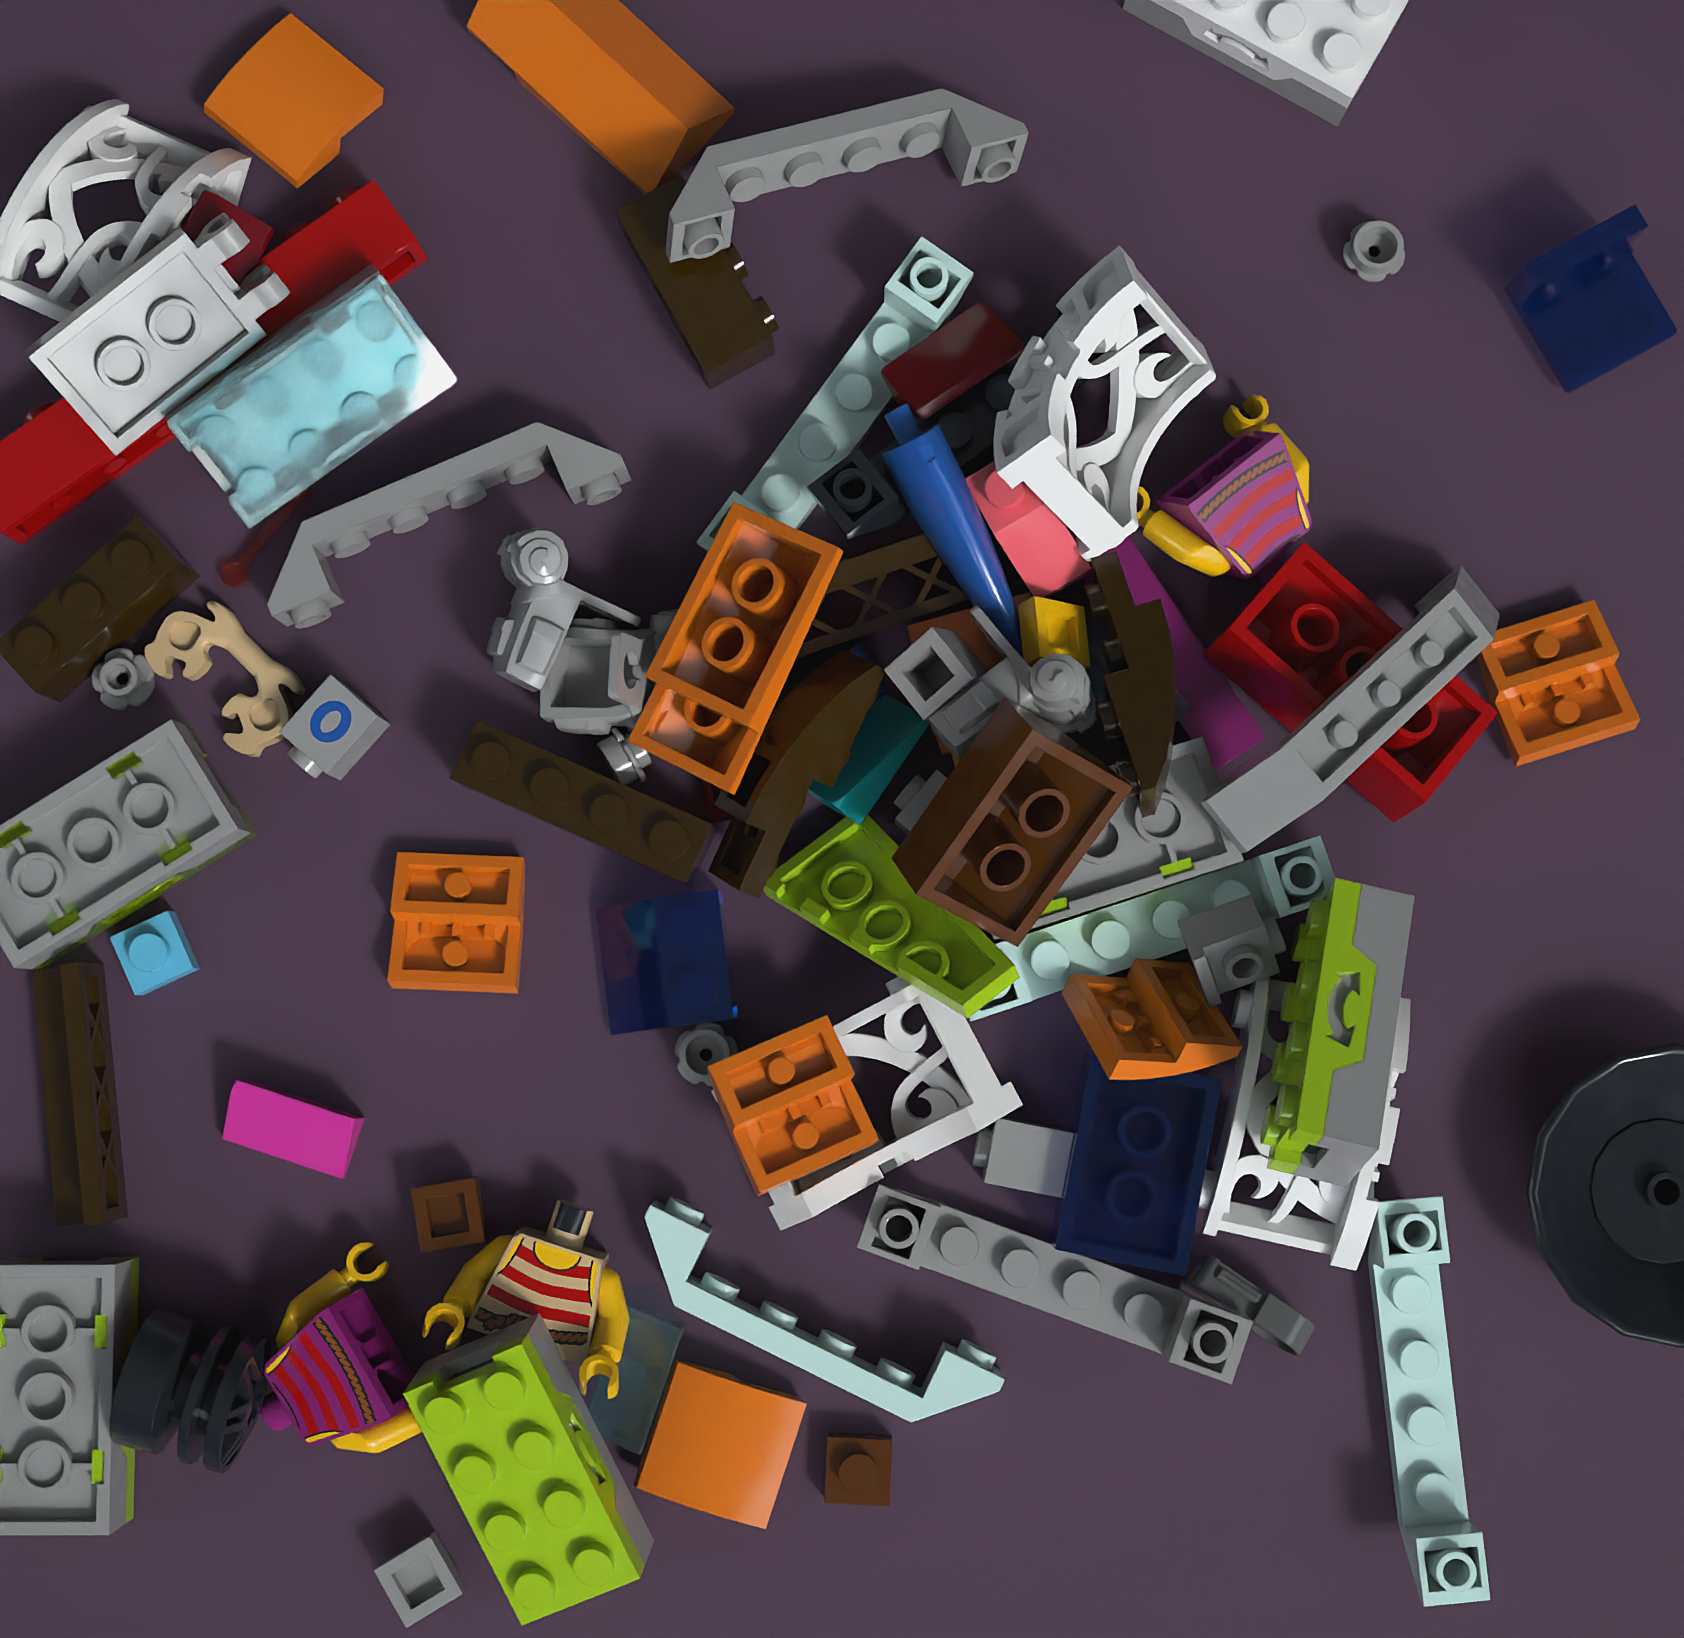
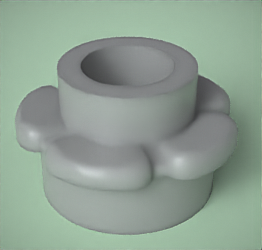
M1381 220L1367 221L1357 225L1350 232L1351 240L1344 245L1343 258L1348 268L1357 271L1360 279L1368 282H1380L1384 280L1387 274L1393 275L1400 270L1405 260L1404 241L1400 231L1394 225ZM1369 248H1378L1379 256L1372 257L1369 254Z
M117 648L108 652L105 655V661L97 664L92 673V685L96 691L100 692L101 702L115 710L138 707L145 703L151 696L155 686V673L149 666L146 657L142 654L134 655L127 648ZM126 673L128 675V682L120 685L118 677L120 674Z
M611 728V736L600 741L596 746L615 780L625 786L636 779L640 783L645 782L646 776L642 768L652 763L647 751L627 741L632 731L622 735L617 728Z
M700 1023L692 1032L685 1031L679 1037L675 1046V1054L679 1057L680 1061L677 1068L682 1077L690 1083L697 1084L701 1081L705 1082L708 1086H712L707 1067L738 1053L735 1040L730 1036H726L723 1028L714 1023ZM704 1048L712 1051V1058L709 1061H704L700 1057V1052Z

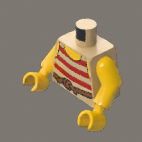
M557 1199L546 1233L524 1226L517 1230L514 1236H497L465 1263L444 1296L443 1303L433 1306L427 1312L422 1329L423 1337L425 1338L428 1335L429 1329L433 1324L437 1322L449 1323L454 1331L448 1338L445 1349L451 1350L460 1342L465 1325L464 1318L470 1317L467 1328L489 1335L540 1313L563 1360L581 1365L579 1368V1386L582 1395H586L588 1380L594 1375L602 1374L610 1379L607 1390L608 1399L614 1398L619 1391V1370L616 1363L620 1361L630 1316L620 1276L608 1267L609 1254L583 1245L594 1211L577 1203Z

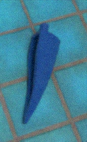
M906 403L884 415L899 444L882 452L880 455L909 510L974 606L978 605L1009 644L1023 658L1019 615L988 529L966 479L939 425L934 424L921 431Z

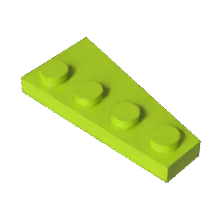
M868 814L860 826L845 817L777 868L767 880L763 889L767 897L967 1019L1020 978L1015 964L979 927L915 894L892 860V856L899 846Z

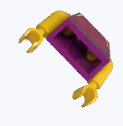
M1253 394L1249 395L1243 403L1244 410L1252 419L1245 418L1236 406L1230 405L1223 417V425L1225 430L1235 439L1156 500L1162 510L1155 513L1149 509V494L1141 486L1138 487L1136 504L1140 509L1137 512L1139 526L1144 528L1143 537L1174 560L1211 577L1226 575L1247 579L1256 574L1263 586L1290 557L1286 549L1310 531L1312 519L1307 508L1309 502L1308 459L1276 423L1268 424L1265 421L1269 413L1268 403L1261 395Z
M365 1242L355 1245L348 1253L344 1269L340 1272L334 1269L330 1270L289 1303L275 1339L278 1352L264 1365V1374L274 1391L265 1396L260 1414L263 1421L272 1430L283 1431L294 1425L302 1441L310 1446L330 1440L338 1449L368 1453H380L422 1433L403 1395L414 1375L364 1289L360 1288L353 1293L350 1289L358 1281L376 1282L387 1273L388 1261L377 1266L375 1271L370 1274L364 1275L358 1269L357 1261L360 1255L371 1249L375 1244Z

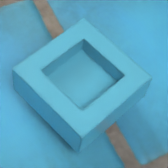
M174 911L163 912L110 937L135 995L143 996L200 969Z

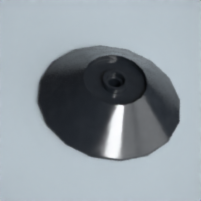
M1674 1042L1617 1053L1568 1085L1536 1134L1526 1197L1538 1252L1570 1300L1622 1336L1677 1348H1684V1044ZM1665 1179L1671 1187V1194L1668 1200L1659 1203L1654 1196V1188L1660 1180Z

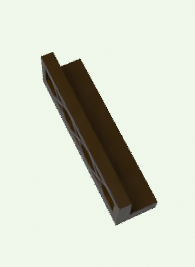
M923 531L841 558L819 608L826 594L840 589L863 599L864 602L853 624L840 629H836L814 617L811 625L828 633L803 641L796 658L969 600L961 587L956 588L936 578L943 560ZM935 557L928 573L912 566ZM902 568L923 578L924 581L913 604L897 609L875 597L887 573ZM875 578L868 594L851 586ZM932 583L948 591L925 599ZM872 604L887 611V613L864 620Z
M74 962L60 964V968L33 971L56 1227L83 1223L84 1226L103 1224L128 1217L104 964Z

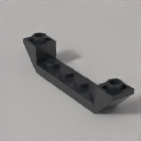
M1141 304L1133 308L1137 326L1148 314ZM1058 309L1057 319L1035 336L1041 337L1043 340L1063 313ZM1028 340L1023 345L1026 347L1030 340ZM1092 353L1088 359L1089 363L1104 353ZM1021 354L918 423L921 431L934 424L939 425L963 474L994 451L993 438L997 413L1009 408L1015 389L1008 380ZM1077 379L1072 392L1089 379ZM897 440L893 441L869 460L859 448L807 486V491L847 539L897 524L911 514L880 455L882 452L899 444Z

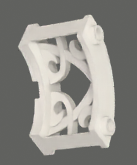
M119 99L107 100L94 106L86 107L78 116L67 123L39 153L13 192L0 217V295L59 322L79 307L70 303V300L80 285L92 297L178 228L182 229L204 190L215 193L238 206L252 157L232 148L220 149L210 153L127 116L129 104ZM135 179L138 201L142 210L147 215L142 223L135 221L111 223L94 232L84 242L75 219L73 191L105 181ZM156 181H158L160 193L164 192L163 195H156L151 192ZM119 245L127 246L121 260H115L111 257L110 249ZM35 249L45 251L42 259L35 264L39 278L44 279L55 275L64 266L66 260L68 262L61 277L49 293L22 281L29 258Z
M1120 245L1080 278L1056 304V307L1063 314L1052 326L1045 338L1042 340L1041 337H1031L1009 377L1008 382L1015 389L1008 410L997 413L993 438L997 474L1012 489L1024 481L1075 533L1078 553L1087 562L1092 561L1091 558L1100 556L1108 549L1118 546L1127 536L1138 529L1137 492L1140 478L1151 451L1176 415L1191 399L1196 397L1216 378L1204 345L1197 337L1192 335L1140 274L1133 260ZM1141 304L1155 322L1137 329L1133 308ZM1164 333L1178 347L1171 355L1168 353H1143L1139 355V350ZM1092 353H1104L1089 363L1088 359ZM1164 358H1167L1154 370L1156 364L1159 361H1161ZM1110 372V404L1107 430L1097 440L1076 447V418L1070 398L1073 386L1077 379L1098 378Z
M1269 976L1253 982L1249 991L1239 989L1235 998L1231 1027L1240 1029L1239 1042L1242 1048L1236 1058L1228 1107L1212 1170L1201 1169L1195 1190L1194 1207L1204 1209L1203 1234L1216 1236L1217 1231L1221 1230L1331 1255L1330 1265L1356 1271L1367 1244L1379 1205L1378 1199L1374 1198V1181L1378 1182L1380 1175L1377 1166L1378 1163L1389 1165L1400 1108L1391 1107L1390 1101L1395 1098L1396 1088L1393 1087L1399 1073L1406 1071L1411 999L1400 997L1379 1150L1346 1187L1316 1180L1315 1185L1309 1180L1310 1178L1267 1169L1270 1146L1260 1143L1266 1107L1279 1094L1280 1083L1270 1080L1271 1069L1255 1083L1260 1053L1273 1061L1279 1043L1274 1041L1269 1035L1267 1028L1269 1010L1281 1012L1284 993L1288 982L1270 979ZM1247 1127L1248 1133L1259 1154L1239 1157ZM1244 1174L1255 1175L1258 1180V1188L1250 1196L1255 1199L1269 1195L1275 1189L1278 1182L1286 1190L1274 1210L1230 1201L1231 1193L1237 1180ZM1299 1201L1311 1211L1331 1221V1223L1292 1215L1289 1212L1293 1209L1296 1202Z
M897 977L885 984L891 996L833 1026L846 1056L877 1059L911 1073L898 1087L892 1102L891 1121L896 1138L885 1143L876 1131L879 1138L876 1144L854 1153L851 1157L843 1158L798 1178L800 1190L797 1189L794 1181L769 1191L774 1205L770 1206L769 1209L780 1231L818 1215L838 1202L884 1178L883 1174L912 1159L917 1161L949 1144L976 1133L1023 1105L1011 1081L1004 1085L1000 1084L964 1016L902 978ZM915 1004H921L942 1044L941 1049L931 1057H927L917 1051L927 1040V1023L923 1025L919 1033H911L903 1026L902 1019L904 1013ZM886 1013L884 1019L886 1038L862 1033H849ZM948 1057L963 1086L940 1066ZM921 1081L930 1086V1088H927L918 1096V1098H925L931 1103L932 1111L927 1117L914 1116L907 1106L911 1092ZM712 1090L711 1092L716 1102H718L714 1090Z

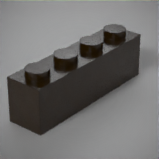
M476 720L449 778L463 787L689 887H692L717 832L713 824L478 720Z

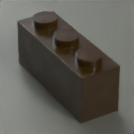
M681 174L620 207L615 212L625 239L708 387L712 389L775 355L772 333L779 330V327L765 299L759 296L752 300L741 280L748 277L749 274L732 242H730L729 248L721 249L706 258L696 259L691 257L672 263L669 262L665 253L668 220L671 209L686 185Z
M136 516L0 638V655L35 693L61 703L92 675L97 664L105 661L104 658L108 652L122 648L192 585L200 575L160 531Z

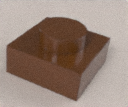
M478 1176L411 1188L421 1253L489 1240Z
M828 1432L824 1503L889 1507L892 1436Z

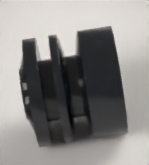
M166 1307L154 1309L138 1332L121 1371L110 1415V1437L112 1441L119 1445L156 1455L166 1448L178 1430L177 1456L181 1462L191 1465L198 1461L203 1454V1464L207 1470L221 1474L228 1471L239 1456L246 1439L252 1432L263 1405L267 1389L264 1365L271 1359L272 1344L269 1336L252 1332L247 1334L240 1343L241 1335L238 1328L227 1325L220 1328L206 1349L207 1325L203 1318Z

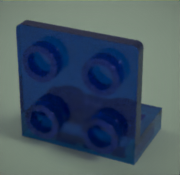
M1636 204L1525 264L1504 288L1566 393L1578 390L1665 342L1677 332L1675 324L1633 256L1635 251L1631 243L1648 227Z

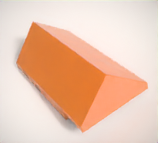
M478 0L467 23L468 31L514 71L517 81L644 194L672 180L735 113V108L619 0Z
M733 502L645 674V677L655 682L656 685L627 741L735 795L844 551L828 542Z

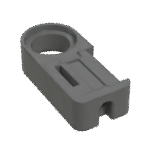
M1212 1255L1200 1256L1184 1283L1187 1288L1205 1300L1253 1321L1251 1331L1291 1355H1300L1315 1330L1314 1324L1302 1314L1272 1294H1267Z

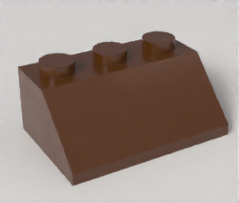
M1004 697L892 856V860L916 895L1018 947L1133 789V786L1054 725Z

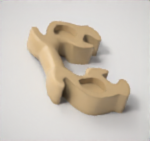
M209 601L207 603L208 608L215 616L214 622L194 613L184 611L170 614L163 621L155 640L145 646V657L152 670L165 679L173 678V661L180 660L186 663L182 675L191 681H195L205 675L212 666V659L208 653L210 647L215 645L228 650L255 677L259 691L253 697L237 694L225 704L222 715L231 720L240 717L243 732L240 734L225 733L223 736L224 741L235 751L250 757H259L265 747L284 739L285 737L279 731L294 716L284 688L289 687L298 695H304L305 688L299 677L288 667L271 659L245 633L236 614L218 602Z

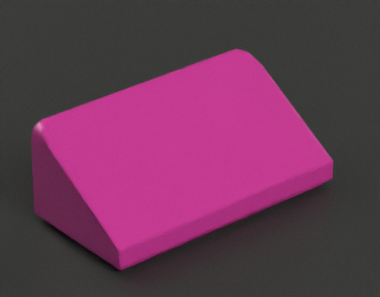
M236 1078L230 1093L222 1139L344 1179L365 1117L248 1078Z

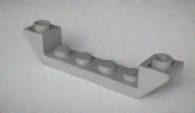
M941 88L708 146L669 213L665 253L669 262L672 263L691 257L696 259L706 258L721 249L729 248L735 211L732 201L747 202L767 192L791 186L805 187L819 179L849 171L864 172L877 164L908 156L911 158L922 157L939 148H942L961 187L982 181L989 183L997 182L1017 172L1029 132L1023 122Z
M533 423L302 521L267 606L271 616L287 627L294 624L297 629L323 622L331 616L330 608L345 602L327 561V556L334 554L335 558H345L355 555L370 546V538L391 529L395 534L414 530L429 520L427 514L447 505H451L452 509L473 505L487 495L485 489L506 480L513 485L532 480L542 474L545 470L543 465L551 461L555 462L574 505L586 500L587 505H596L608 501L621 493L622 488L620 485L631 481V477L621 454L542 423Z
M1462 565L1454 568L1414 605L1419 611V615L1268 754L1245 761L1200 802L1240 853L1249 851L1322 802L1494 640L1500 614Z
M881 1184L878 1185L857 1244L859 1249L917 1270H919L920 1266L1158 1352L1171 1363L1231 1385L1253 1321L1249 1318L1178 1288L939 1201Z

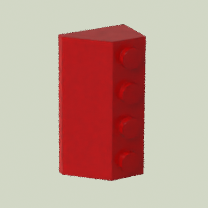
M1303 542L1204 651L1203 655L1292 732L1403 628L1308 544ZM1454 676L1349 775L1345 781L1389 820L1395 823L1428 801L1498 712L1460 678Z

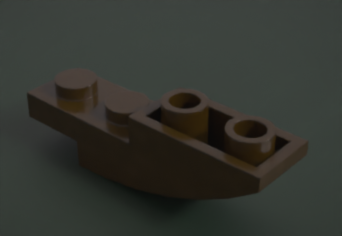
M1115 551L1091 558L1092 583L1083 586L1085 602L1092 622L1095 623L1103 620L1109 637L1101 641L1104 659L1109 674L1104 675V700L1096 702L1095 709L1105 741L1116 738L1122 758L1114 760L1115 771L1133 786V789L1126 798L1135 796L1141 816L1144 818L1156 813L1166 785L1172 758L1176 706L1175 661L1170 630L1161 599L1139 605L1134 604L1120 560Z
M842 650L814 670L771 713L735 795L722 789L714 804L733 816L708 872L740 892L757 898L760 897L767 880L776 870L779 853L793 822L799 817L804 808L806 794L812 781L815 780L833 788L841 769L848 762L855 737L867 711L873 706L878 696L879 685L885 674V668Z

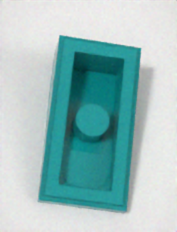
M884 694L867 711L852 744L850 758L841 769L833 788L813 780L808 793L860 826L930 722L923 720L916 710Z

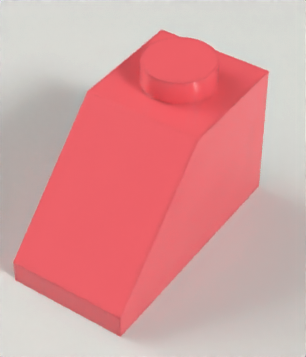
M995 461L966 478L975 502L989 527L1033 596L1047 599L1092 572L1089 562L1078 553V545L1070 528L1024 481L1012 489L997 474Z

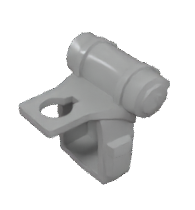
M535 527L522 532L517 531L511 536L506 535L501 540L502 543L496 554L501 556V568L505 578L516 587V591L510 603L512 607L508 617H497L491 628L492 633L486 653L493 656L494 673L532 692L540 691L554 664L578 605L629 628L638 627L642 618L563 581L568 567V552L564 541L551 530Z
M978 605L969 610L976 627L1001 656L1003 661L929 717L932 731L958 761L963 757L1004 697L1054 725L1063 733L1078 731L1082 734L1086 729L1089 730L1096 721V699L1090 688L1091 682L1083 665L1068 654L1053 653L1040 659L1031 668Z
M679 609L660 611L657 615H652L649 628H639L638 630L618 629L615 621L600 617L572 619L554 664L540 690V717L547 722L555 723L556 728L560 731L574 734L605 735L609 734L612 726H627L633 729L656 685L655 682L646 678L645 674Z

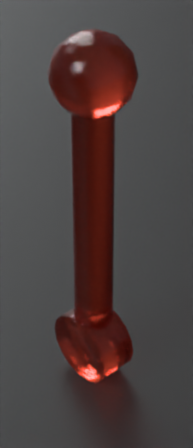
M303 480L297 488L288 493L287 498L238 561L229 562L223 566L220 576L226 585L232 588H240L247 583L249 575L247 569L297 504L305 503L310 499L312 488L307 481Z

